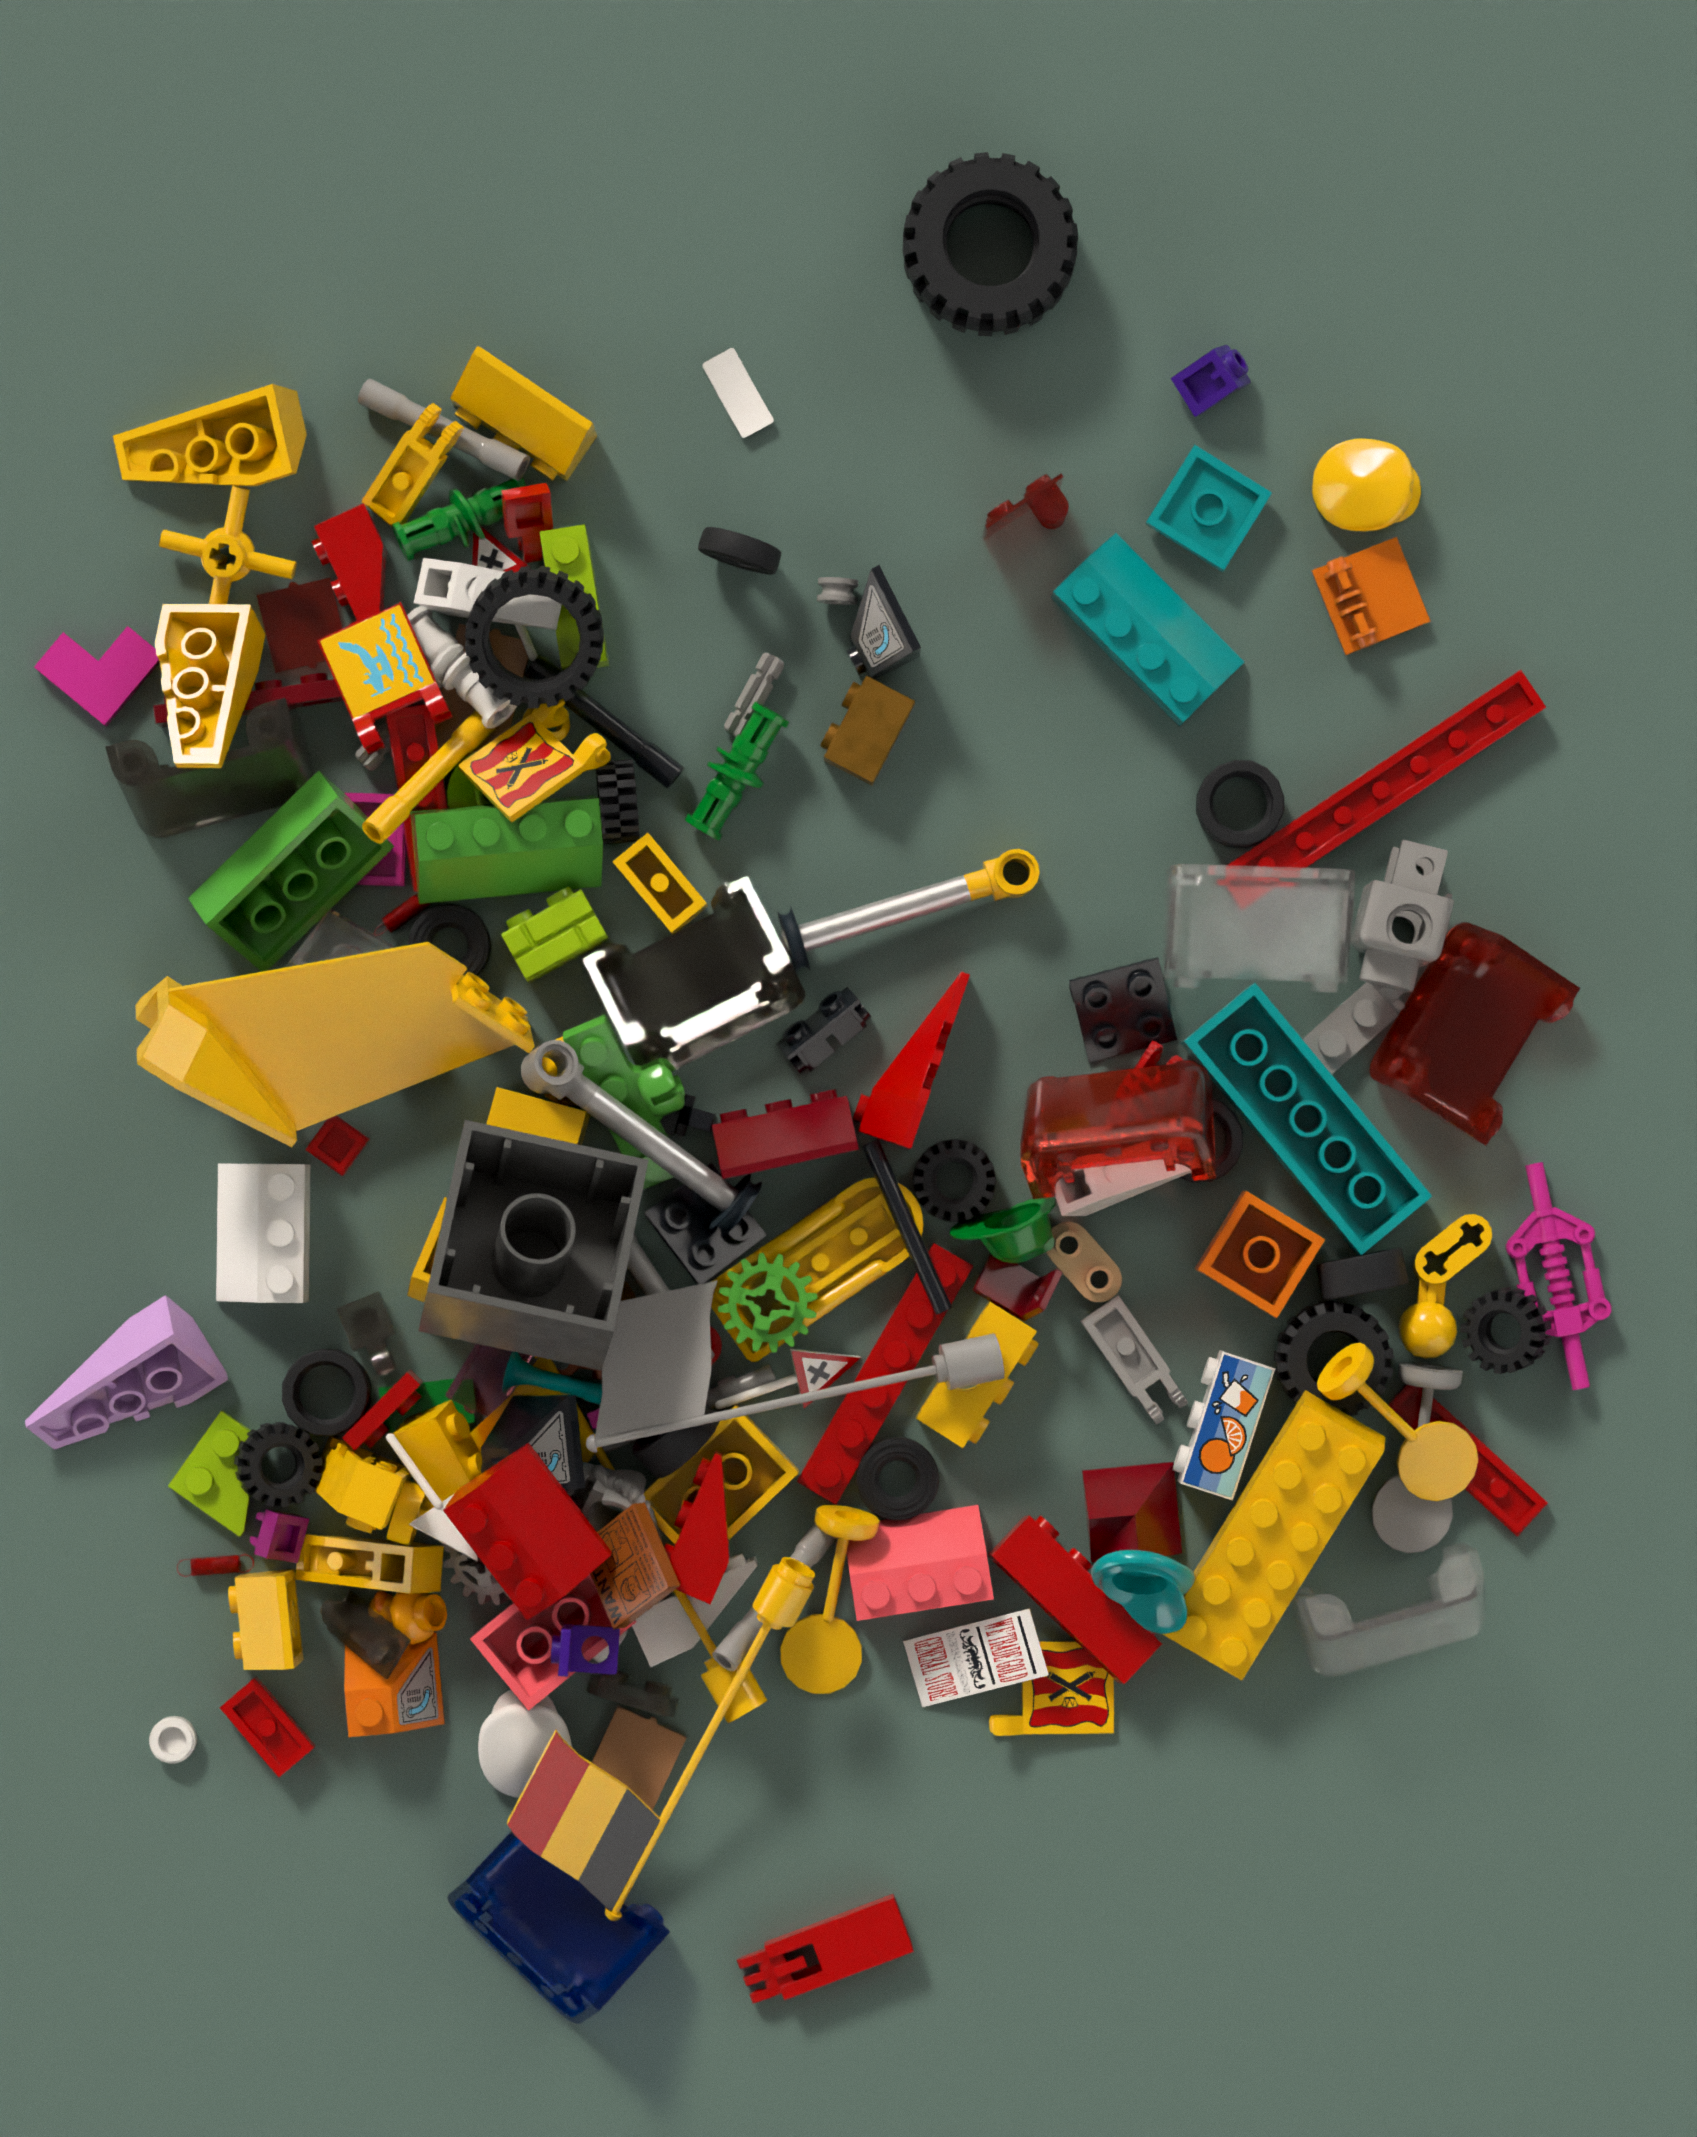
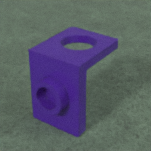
M564 1624L561 1629V1636L553 1635L551 1663L559 1664L558 1676L568 1677L570 1672L617 1674L620 1629L613 1630V1627ZM591 1636L602 1637L608 1643L609 1654L600 1663H591L582 1654V1644Z

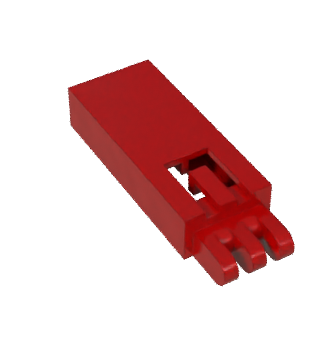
M891 1894L765 1941V1948L736 1959L739 1969L758 1964L759 1970L743 1976L746 1986L764 1981L766 1987L757 1989L749 1994L752 2003H757L782 1994L783 1999L787 2000L912 1953L914 1948L895 1896ZM813 1944L819 1960L818 1964L808 1967L804 1954L787 1962L784 1955Z

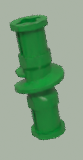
M523 477L519 481L510 479L489 489L485 487L467 498L457 488L450 489L448 506L426 512L427 515L403 525L399 521L393 523L394 535L406 561L414 560V554L438 544L441 546L451 542L457 536L460 538L464 548L469 547L468 532L471 530L481 540H484L485 536L481 526L491 525L504 517L501 490L527 486Z
M756 701L751 706L754 712L741 734H738L733 741L730 753L717 746L716 751L724 759V763L708 761L706 766L717 772V774L708 783L705 789L706 793L693 815L687 814L685 818L686 822L719 841L723 836L720 830L733 808H737L746 786L761 788L764 785L763 780L755 771L765 761L769 754L768 749L781 727L787 728L790 723L787 719Z

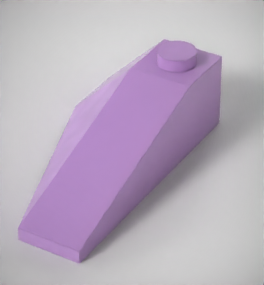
M165 1295L130 1317L25 1420V1425L27 1429L55 1450L105 1433L110 1423L131 1416L134 1417L136 1422L149 1418V1410L172 1402L175 1403L176 1408L190 1404L228 1380L227 1372L195 1320Z

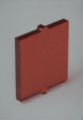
M330 577L300 585L296 582H290L288 588L256 595L276 674L306 666L310 669H315L318 663L326 662L317 640L343 628Z

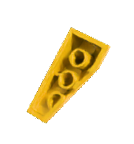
M270 384L113 435L122 480L259 486L296 474L307 433L297 391Z

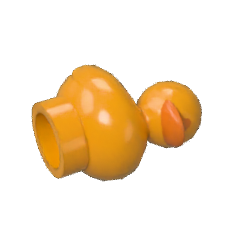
M379 1591L368 1606V1612L373 1621L382 1625H388L393 1622L398 1634L410 1644L421 1643L429 1639L434 1631H439L444 1627L447 1619L445 1602L437 1594L397 1592L393 1596L385 1591Z

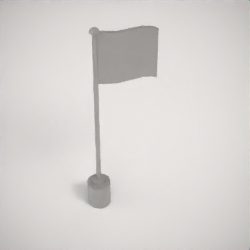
M717 1281L620 1301L614 1334L602 1367V1398L595 1437L592 1434L587 1438L586 1447L589 1451L597 1453L598 1447L935 1375L938 1383L945 1382L948 1390L1004 1379L1003 1358L997 1337L992 1333L939 1345V1355L932 1356V1366L705 1415L712 1372L710 1312Z

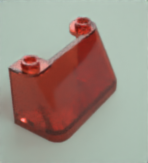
M1469 922L1459 923L1446 935L1440 957L1429 963L1405 1003V1007L1399 1013V1016L1375 1053L1370 1064V1077L1472 1140L1487 1146L1492 1136L1500 1130L1503 1123L1502 1105L1492 1097L1538 1020L1544 1023H1553L1566 1017L1573 1007L1574 998L1579 992L1580 987L1503 935Z
M1181 1060L1168 1065L1058 1078L1045 1076L1027 1088L1020 1140V1162L1033 1199L1056 1197V1183L1064 1177L1065 1183L1075 1182L1074 1169L1161 1159L1164 1161L1166 1171H1175L1176 1164L1190 1168L1193 1181L1216 1179L1212 1083L1206 1068L1194 1061Z

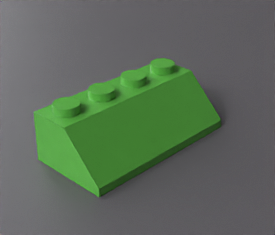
M318 771L188 899L211 930L261 972L267 971L395 846L388 838L382 844H378L368 838L362 829V824L368 817L341 789L323 773Z
M594 795L545 799L512 823L493 804L410 812L419 904L559 891L569 886L571 889L602 887V828L599 798Z

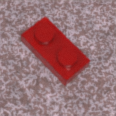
M411 1369L407 1371L342 1438L354 1450L362 1443L370 1449L389 1430L383 1422L395 1410L403 1416L422 1397L416 1389L423 1381Z
M257 1676L219 1707L278 1778L316 1746Z

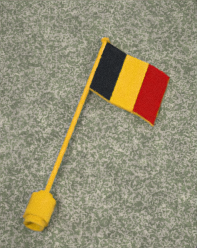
M783 1557L779 1564L772 1566L752 1604L758 1613L757 1619L763 1625L660 1817L627 1785L579 1755L561 1737L556 1729L507 1820V1825L514 1835L531 1851L578 1880L606 1907L605 1915L609 1920L617 1921L622 1917L621 1907L770 1629L781 1630L782 1627H793L814 1589L812 1581L815 1573L804 1563L790 1557Z

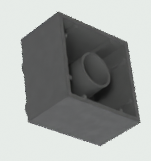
M465 1120L418 1331L602 1370L615 1330L649 1160Z

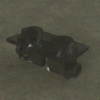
M352 1590L347 1592L343 1601L329 1599L320 1607L322 1621L327 1625L326 1629L380 1675L388 1679L411 1640L382 1615L374 1611L369 1604Z

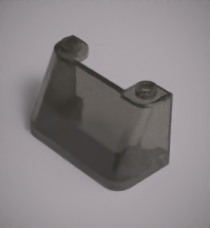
M286 698L255 707L248 715L246 721V733L250 746L227 752L222 768H177L176 766L171 767L169 764L159 765L154 750L147 743L139 740H127L105 746L111 770L139 828L149 836L167 838L283 806L315 775L297 707Z
M747 876L738 881H729L721 885L711 900V908L714 913L679 930L674 935L671 934L634 954L631 953L626 945L606 943L598 947L593 954L583 958L635 1065L642 1066L656 1059L664 1058L669 1060L675 1069H678L791 1012L804 1001L806 997L805 990Z

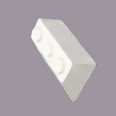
M218 1164L216 1301L254 1303L309 1302L310 1164Z

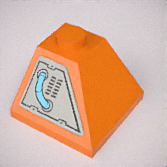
M434 1632L426 1641L415 1644L406 1642L400 1635L345 1640L344 1692L348 1737L392 1734L445 1724L437 1632Z

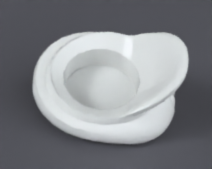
M509 1690L499 1697L492 1713L485 1719L480 1728L478 1754L481 1769L488 1782L503 1794L515 1798L520 1797L555 1729L572 1747L567 1725L557 1713L555 1705L548 1695L528 1711L513 1691Z

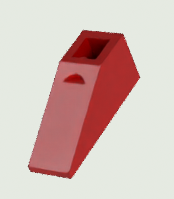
M364 503L314 525L318 538L311 542L323 566L331 563L338 578L330 582L341 607L350 604L357 621L349 625L384 610L387 549Z
M717 1451L712 1461L703 1457L692 1482L700 1486L694 1503L684 1500L673 1525L682 1529L675 1546L668 1543L664 1546L680 1584L675 1590L710 1605L730 1560L722 1453Z

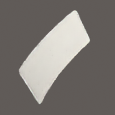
M730 348L703 363V369L742 438H746L774 422L772 415L734 348Z

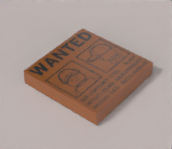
M645 1502L632 1504L597 1532L613 1553L590 1575L613 1630L626 1628L680 1586Z

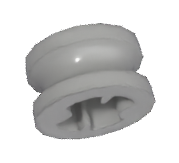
M840 577L818 578V585L822 587V593L817 595V602L832 605H856L858 598L853 595V590L858 587L859 581Z

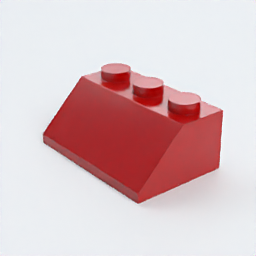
M529 1442L457 1489L443 1509V1512L526 1620L531 1619L562 1599L613 1553Z

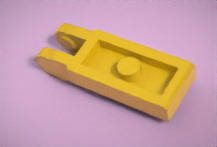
M434 403L425 408L411 430L404 433L362 499V503L390 526L398 521L401 525L407 522L447 460L448 456L446 454L455 445L463 432V426L457 421H453L442 431L441 437L435 445L424 438L437 422L442 411Z

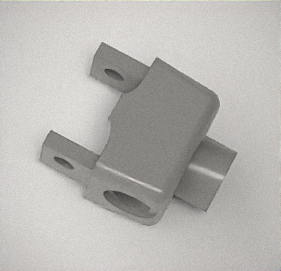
M1403 839L1400 848L1392 847L1384 881L1373 880L1363 887L1351 936L1352 947L1359 952L1365 953L1359 976L1361 981L1393 990L1413 992L1419 967L1425 966L1440 957L1455 901L1452 899L1453 894L1437 895L1448 850ZM1416 866L1421 869L1422 875L1418 873ZM1395 917L1403 918L1412 925L1414 938L1411 944L1400 942L1394 936L1392 922Z

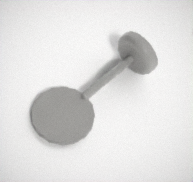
M1399 1363V1379L1408 1385L1422 1387L1418 1428L1423 1424L1430 1423L1434 1389L1452 1390L1458 1388L1462 1381V1370L1428 1363ZM1397 1474L1387 1479L1376 1492L1371 1506L1372 1524L1379 1538L1392 1549L1405 1553L1424 1552L1437 1545L1448 1532L1453 1517L1451 1498L1440 1501L1420 1499L1407 1490Z

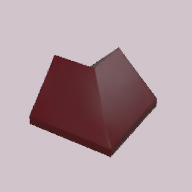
M1174 1462L1082 1470L1091 1562H1096L1102 1556L1119 1550H1143L1164 1556L1182 1554L1175 1472L1173 1471Z

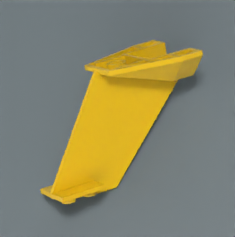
M430 942L185 986L166 976L143 995L135 1005L136 1020L151 1029L137 1048V1065L175 1089L291 1148L297 1141L296 1131L513 1045H517L527 1053H530L535 1045L528 1017L525 1016L527 1011L519 1003L509 997H504L503 1000H500L488 992L490 987L486 982L471 972H467L464 976L463 974L467 970L466 966Z

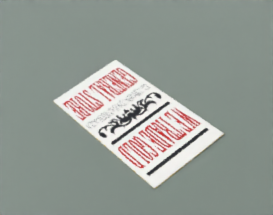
M1030 1608L903 1641L922 1707L1049 1675Z

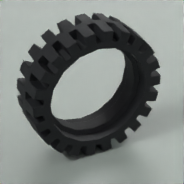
M531 566L521 567L518 572L510 570L503 573L501 578L498 580L496 578L493 579L486 586L485 590L481 591L473 604L467 620L465 650L466 656L470 658L469 665L473 673H478L479 682L485 689L488 686L493 689L492 695L500 700L503 696L510 699L511 705L518 707L521 703H528V708H539L540 704L545 703L547 707L558 705L561 699L565 701L571 699L579 689L582 690L588 684L601 658L604 628L602 627L600 610H597L595 607L596 601L590 593L587 595L584 592V586L579 581L575 580L573 583L568 579V574L560 570L558 574L550 572V567L540 566L539 570H532ZM530 594L549 597L565 606L576 620L580 634L579 651L571 665L556 676L540 680L523 678L507 670L494 655L489 639L491 621L498 609L514 598Z

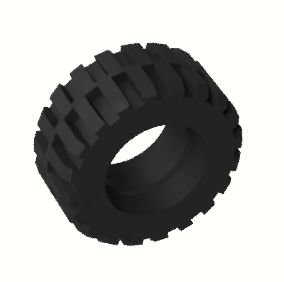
M988 152L975 153L972 160L963 161L962 157L949 162L948 169L940 173L937 170L927 179V185L923 190H918L911 202L909 214L906 215L902 250L904 269L907 279H910L913 285V292L919 302H925L930 308V314L939 321L945 319L952 323L953 329L965 333L966 329L978 331V336L992 337V332L1004 331L1005 335L1018 332L1019 327L1027 323L1032 326L1042 319L1043 314L1049 308L1053 309L1061 299L1063 291L1068 287L1076 262L1078 228L1077 223H1074L1072 217L1073 208L1069 199L1062 197L1059 192L1060 185L1052 176L1046 179L1039 173V166L1030 161L1026 165L1015 161V155L1002 153L1001 158H989ZM984 204L1000 205L1016 212L1026 221L1033 238V254L1027 268L1019 277L1007 284L984 286L968 281L954 269L947 253V236L955 219L965 210Z

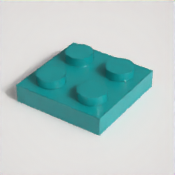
M1194 444L1145 524L1223 572L1272 492Z

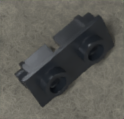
M848 987L841 992L836 991L825 997L819 1004V1010L805 1021L799 1020L789 1026L783 1034V1039L776 1043L800 1074L806 1069L811 1072L835 1052L826 1041V1038L831 1034L843 1046L867 1027L865 1022L872 1016Z

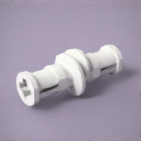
M419 606L411 611L407 616L429 665H431V670L438 686L444 687L446 690L455 688L462 700L468 702L483 717L482 724L486 728H495L506 721L516 709L515 705L510 704V699L503 696L500 700L492 695L493 689L488 686L486 689L479 682L478 673H473L469 665L470 658L466 656L463 646L458 643L451 633L446 632L432 618L433 611L431 609Z

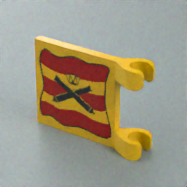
M564 699L559 700L558 705L547 707L546 703L540 704L539 708H535L530 715L458 764L460 771L511 823L583 772L602 767L611 759L610 752L605 748L607 746L606 740L598 733H593L586 737L575 753L572 754L547 729L560 726L568 720V710L563 707L565 704Z
M1039 1641L1049 1675L1022 1682V1715L996 1714L991 1715L989 1718V1730L996 1736L1114 1733V1679L1077 1642Z

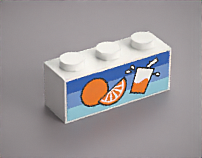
M1219 1350L1216 1359L1208 1358L1201 1378V1383L1208 1385L1203 1402L1194 1401L1187 1422V1427L1194 1430L1189 1445H1180L1173 1465V1471L1179 1472L1177 1481L1180 1484L1233 1500L1275 1368Z

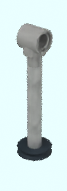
M550 1040L535 1048L524 1058L521 1064V1076L530 1090L538 1094L550 1093L558 1100L566 1096L718 1210L712 1218L709 1229H713L715 1226L721 1229L720 1237L728 1234L753 1204L762 1187V1182L753 1184L750 1181L751 1174L743 1177L735 1187L722 1179L714 1171L582 1074L584 1066L578 1062L576 1052L569 1044L561 1040ZM543 1057H547L555 1063L557 1067L556 1077H552L544 1071L542 1067Z

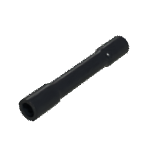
M540 654L529 666L524 676L540 680L556 676L562 670ZM579 689L574 697L567 701L564 700L565 706L633 758L640 768L667 789L684 770L685 767L657 745L645 740L583 690Z

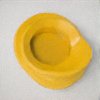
M1358 438L1336 444L1321 457L1314 470L1312 496L1318 511L1334 526L1350 531H1373L1384 529L1410 517L1418 507L1421 496V484L1409 458L1399 447L1380 440Z

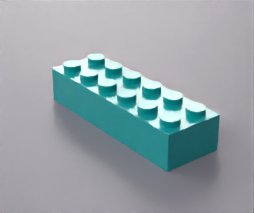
M1256 983L1248 986L1181 1042L1183 1047L1356 1255L1364 1254L1432 1197L1425 1186Z

